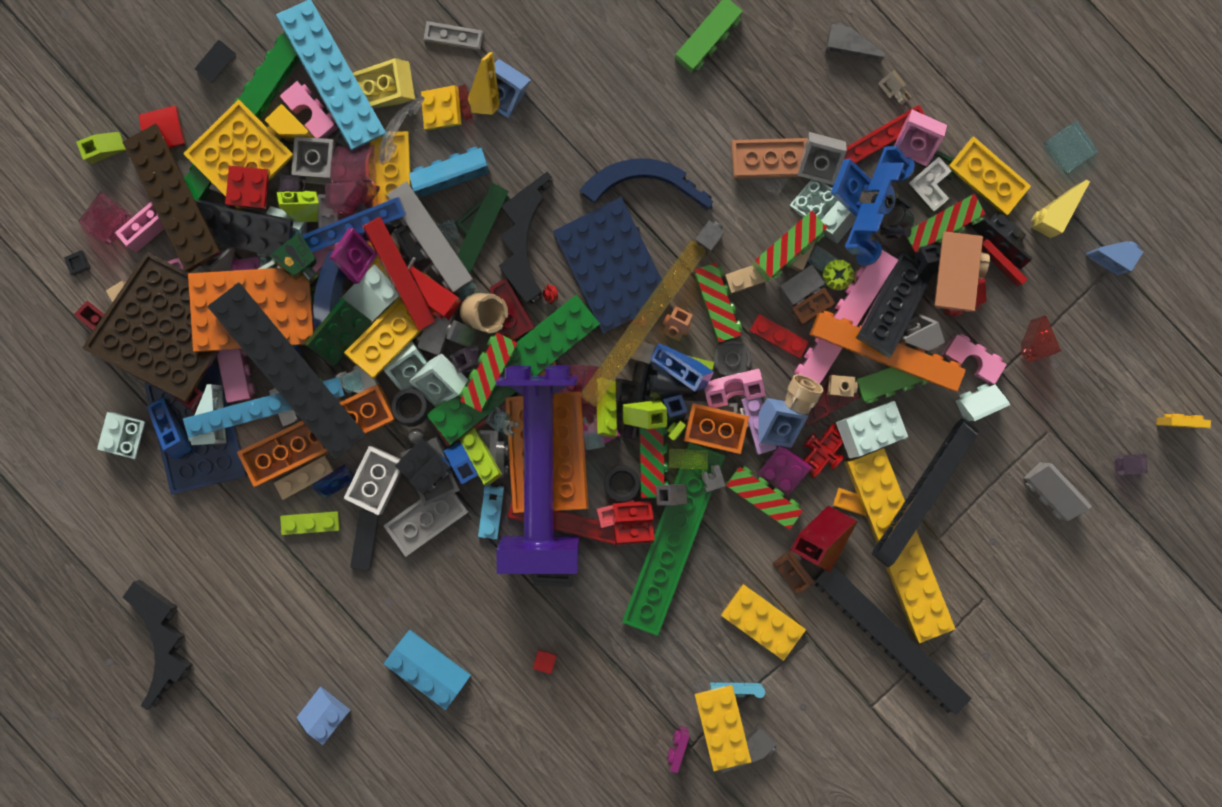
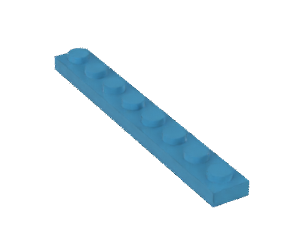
M339 377L322 381L335 398L344 396ZM280 393L183 418L188 438L293 409Z

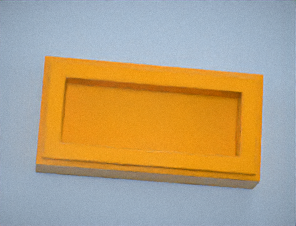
M838 488L833 506L866 516L858 494Z

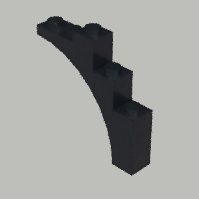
M137 580L131 584L122 598L132 605L144 620L154 647L155 666L153 679L148 694L141 704L144 709L148 710L153 706L157 707L162 700L161 695L164 690L167 692L174 682L176 683L181 679L185 680L191 672L189 668L192 663L175 652L183 644L182 638L185 635L168 623L176 613L174 610L177 605L143 581Z

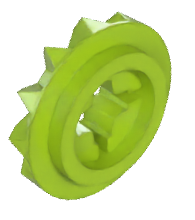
M844 260L829 262L823 271L824 282L833 290L846 289L854 280V270L851 264ZM844 269L843 279L838 278L833 281L836 275L834 271L837 270L839 272Z

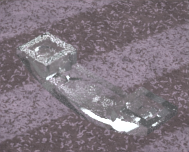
M423 96L414 99L402 107L389 122L380 145L379 160L382 165L390 161L398 147L391 141L406 115L412 117L417 113L425 99Z

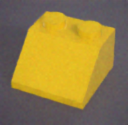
M282 104L265 119L269 124L267 128L279 140L283 138L287 142H294V137L315 138Z

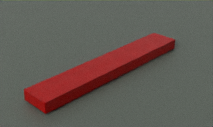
M920 105L911 109L925 115ZM911 110L847 146L844 159H851L857 164L895 142Z
M381 217L364 224L362 228L417 330H421L435 322L434 316Z
M511 502L507 518L524 522V512L513 513ZM558 510L554 511V530L616 545L614 525L600 528L598 520Z

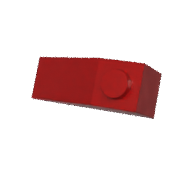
M411 266L410 271L428 305L433 309L432 314L439 319L444 317L449 321L462 301L440 284Z

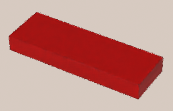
M988 239L982 241L981 251L989 254L990 260L1016 286L1023 285L1027 281V278Z

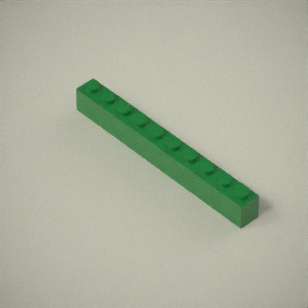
M285 32L277 37L273 49L266 53L263 64L256 68L252 80L245 84L244 92L240 98H236L233 102L234 104L239 99L259 120L300 61ZM192 163L189 168L190 172L184 178L194 198L205 201L212 191L209 188L213 183Z

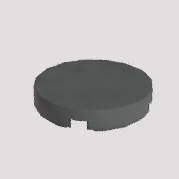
M729 340L720 344L715 350L713 357L714 367L724 377L747 372L752 360L751 353L746 345L736 340Z

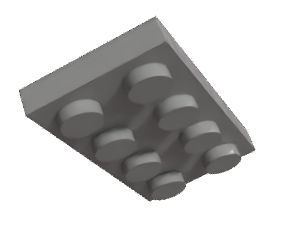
M452 493L426 506L423 505L420 499L386 523L384 528L406 557L469 511L456 493Z

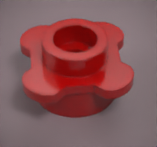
M549 284L545 286L543 296L550 305L558 300V292L555 286H550Z

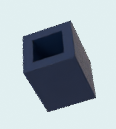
M682 395L663 399L662 403L667 408V424L685 419L688 412Z

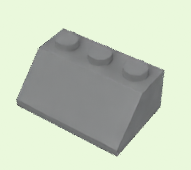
M1040 462L1023 477L1027 482L1026 486L1032 492L1036 491L1039 494V500L1045 506L1049 505L1053 509L1052 514L1058 520L1069 521L1092 507L1052 463Z

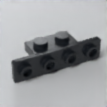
M998 210L993 213L989 220L982 216L984 220L975 225L972 222L967 224L980 236H983L984 239H988L1019 269L1025 267L1033 259L1019 246L1026 234Z
M635 363L632 381L616 378L617 417L623 418V404L642 402V397L645 393V379L648 375V364ZM625 424L623 438L635 440L638 427Z

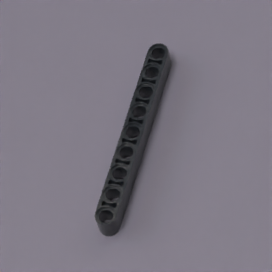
M964 418L954 425L874 547L872 556L886 567L892 566L898 559L977 437L979 431Z

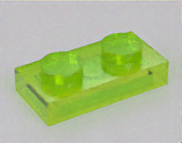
M669 449L668 468L707 470L708 450Z

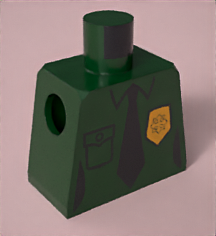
M300 232L270 254L271 260L294 280L303 275L308 282H312L318 276L312 269L317 264L316 258Z

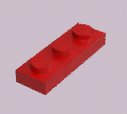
M758 314L749 330L751 333L799 359L809 343L804 338Z

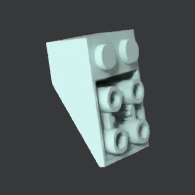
M811 179L793 200L790 207L802 217H805L812 210L828 227L823 232L825 236L838 243L854 225L856 216L831 194L832 188Z

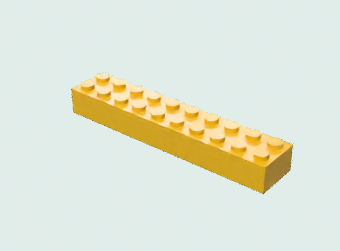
M884 448L844 462L863 511L866 514L876 544L905 502ZM916 530L895 563L890 567H886L914 640L922 643L955 630V626Z

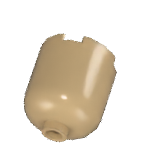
M474 293L465 297L461 303L460 317L464 324L473 329L494 333L502 329V324L505 318L508 317V308L505 301L494 294Z

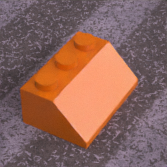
M692 403L683 441L741 454L749 416Z

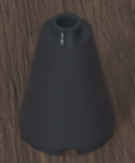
M649 364L652 368H647L648 375L644 385V389H647V395L644 394L645 401H663V399L682 395L683 399L692 398L694 394H697L698 391H693L657 364Z

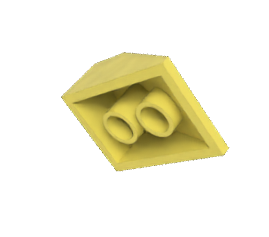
M394 58L353 72L372 109L415 100L408 61Z
M1085 180L1040 211H1036L1031 220L1033 222L1031 228L1049 238L1062 234L1090 181Z

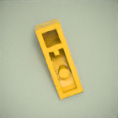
M489 52L481 60L469 93L468 101L471 105L472 113L493 115L500 108L493 52Z

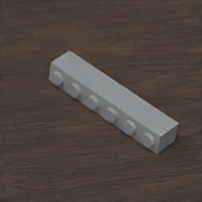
M406 181L388 193L389 200L400 197L406 216L399 218L404 227L409 226L412 231L409 234L414 242L419 241L423 248L420 250L426 259L430 257L434 263L431 267L435 273L443 276L445 280L442 283L445 288L455 293L473 281V278L408 182Z

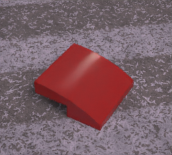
M176 105L139 115L141 131L156 123L160 127L170 149L185 145L184 130L180 125L179 110Z
M651 501L613 503L616 545L652 543L655 541Z

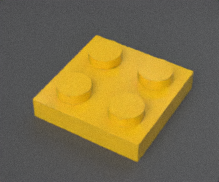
M453 85L421 92L424 130L429 131L461 125L458 86Z
M1164 414L1163 418H1157L1156 425L1211 428V420H1204V416Z

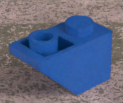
M461 441L444 450L461 484L478 476Z

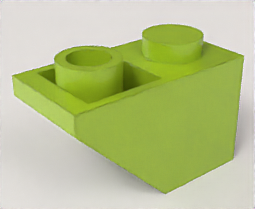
M120 132L96 134L76 142L83 160L90 164L126 151Z
M277 192L279 208L297 222H318L319 202L316 192Z
M660 400L623 404V423L646 429L667 427V408Z

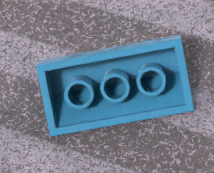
M473 147L468 149L465 154L460 155L456 153L449 156L448 160H436L431 163V166L414 168L413 172L409 173L413 191L421 198L491 172L482 148Z
M410 629L384 662L385 666L445 710L471 676V674Z

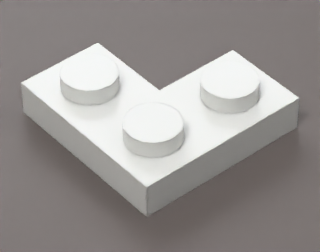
M938 157L909 182L933 211L937 210L949 199L937 183L946 177L951 170Z

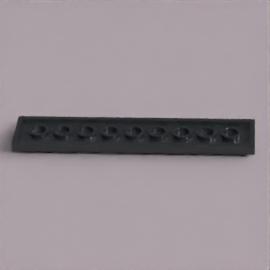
M240 282L207 306L335 460L366 436L359 425Z

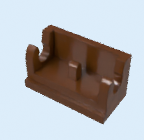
M823 288L792 307V314L797 317L798 324L802 326L815 318L818 313H823L831 308L835 302L826 288Z
M790 550L773 562L774 566L796 594H800L815 583Z

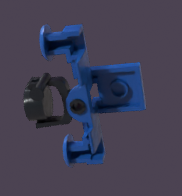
M897 146L884 147L872 180L851 159H844L831 190V194L856 216L845 248L851 254H857V262L863 266L875 263L882 253L881 244L878 241L871 240L873 232H878L880 228V234L885 235L886 238H900L901 235L910 237L912 233L911 227L914 223V215L908 210V208L912 207V204L902 198L897 192H894L891 183L892 181L902 182L908 179L914 172L915 163L913 159L905 157L904 153ZM862 191L879 192L873 195L871 203H861L859 201Z

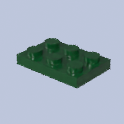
M342 298L307 339L305 345L335 366L345 355L344 352L361 336L372 321Z

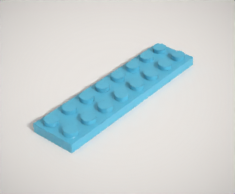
M307 0L276 14L279 24L350 150L353 151L384 136L386 132L312 0Z

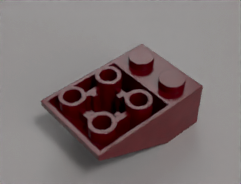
M827 506L799 533L790 550L831 572L858 521Z

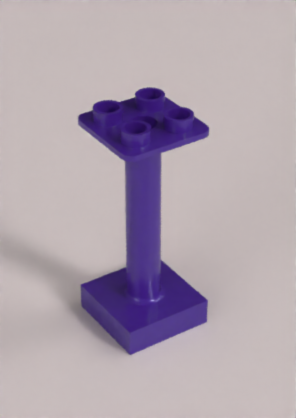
M513 365L505 368V376H500L496 379V385L508 386L523 395L524 536H502L497 548V574L578 573L579 536H554L553 395L569 385H577L578 376L570 375V366H547L545 368V376H531V366Z

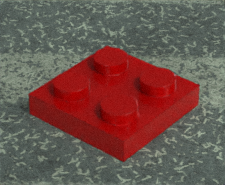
M229 166L225 204L227 206L266 209L270 171L260 168Z

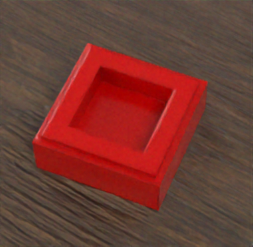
M538 649L533 669L551 674L557 654Z

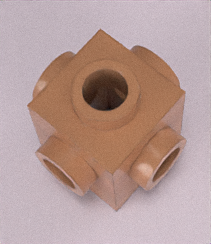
M676 306L671 315L667 314L663 322L665 328L662 333L680 341L682 335L687 336L691 328L688 324L693 315Z

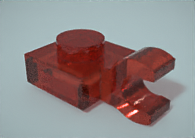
M464 84L458 87L459 101L465 119L468 120L473 118L468 107L470 105L468 101L469 92Z

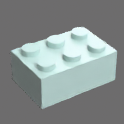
M895 401L879 405L836 422L849 458L862 456L908 437Z

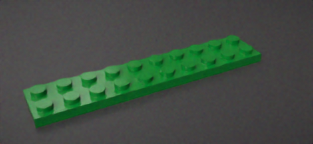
M575 295L517 342L519 346L508 366H531V376H537L547 366H550L595 330L600 323L579 297ZM471 380L466 383V387H468ZM497 385L483 413L461 402L462 397L458 395L449 401L444 400L429 412L427 416L449 444L452 445L506 401L505 397H511L517 391L508 386Z
M689 442L674 484H686L687 504L665 505L654 535L655 541L650 545L622 623L658 636L712 491L706 492L703 489L705 485L702 479V471L707 472L709 478V474H713L711 466L719 465L721 469L725 455Z

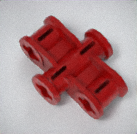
M835 424L830 425L820 439L813 432L803 444L805 448L811 449L803 461L813 466L809 471L813 479L818 476L827 463L834 470L844 458L842 454L836 453L843 444V440L839 430L835 428Z

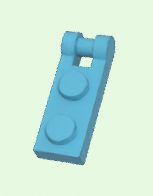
M491 484L489 486L485 485L478 537L498 539L504 486L493 487ZM490 494L497 495V500L490 499Z
M710 682V690L732 685L735 697H745V694H754L757 698H762L765 695V689L760 683Z

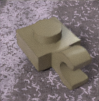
M895 70L878 83L889 98L895 96L901 105L912 98L907 91L902 89L906 84Z

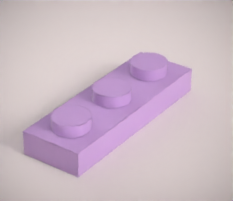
M762 398L741 399L745 415L749 416L748 425L757 454L775 450L776 445L759 442V412L763 407Z

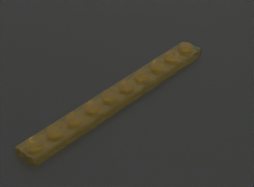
M692 239L688 242L581 391L580 397L596 407L706 253L704 248Z

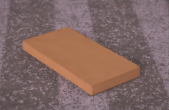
M807 138L732 140L733 179L801 177L797 176Z
M943 231L934 303L935 308L974 313L983 236Z

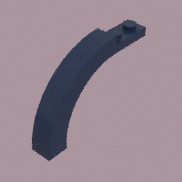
M629 159L609 165L593 175L579 190L581 195L596 204L603 194L621 182L636 178H651L674 186L707 211L713 204L712 197L705 191L701 193L695 189L696 185L693 182L683 180L687 174L685 171L672 164L654 159Z
M363 232L360 235L366 241L367 235ZM329 251L316 285L313 306L314 330L323 322L341 298L346 275L329 258L333 251Z

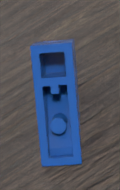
M661 343L657 345L650 358L652 362L695 392L706 388L714 371L701 362Z
M162 397L148 405L147 409L163 451L175 460L190 452L192 449L187 436L166 399Z

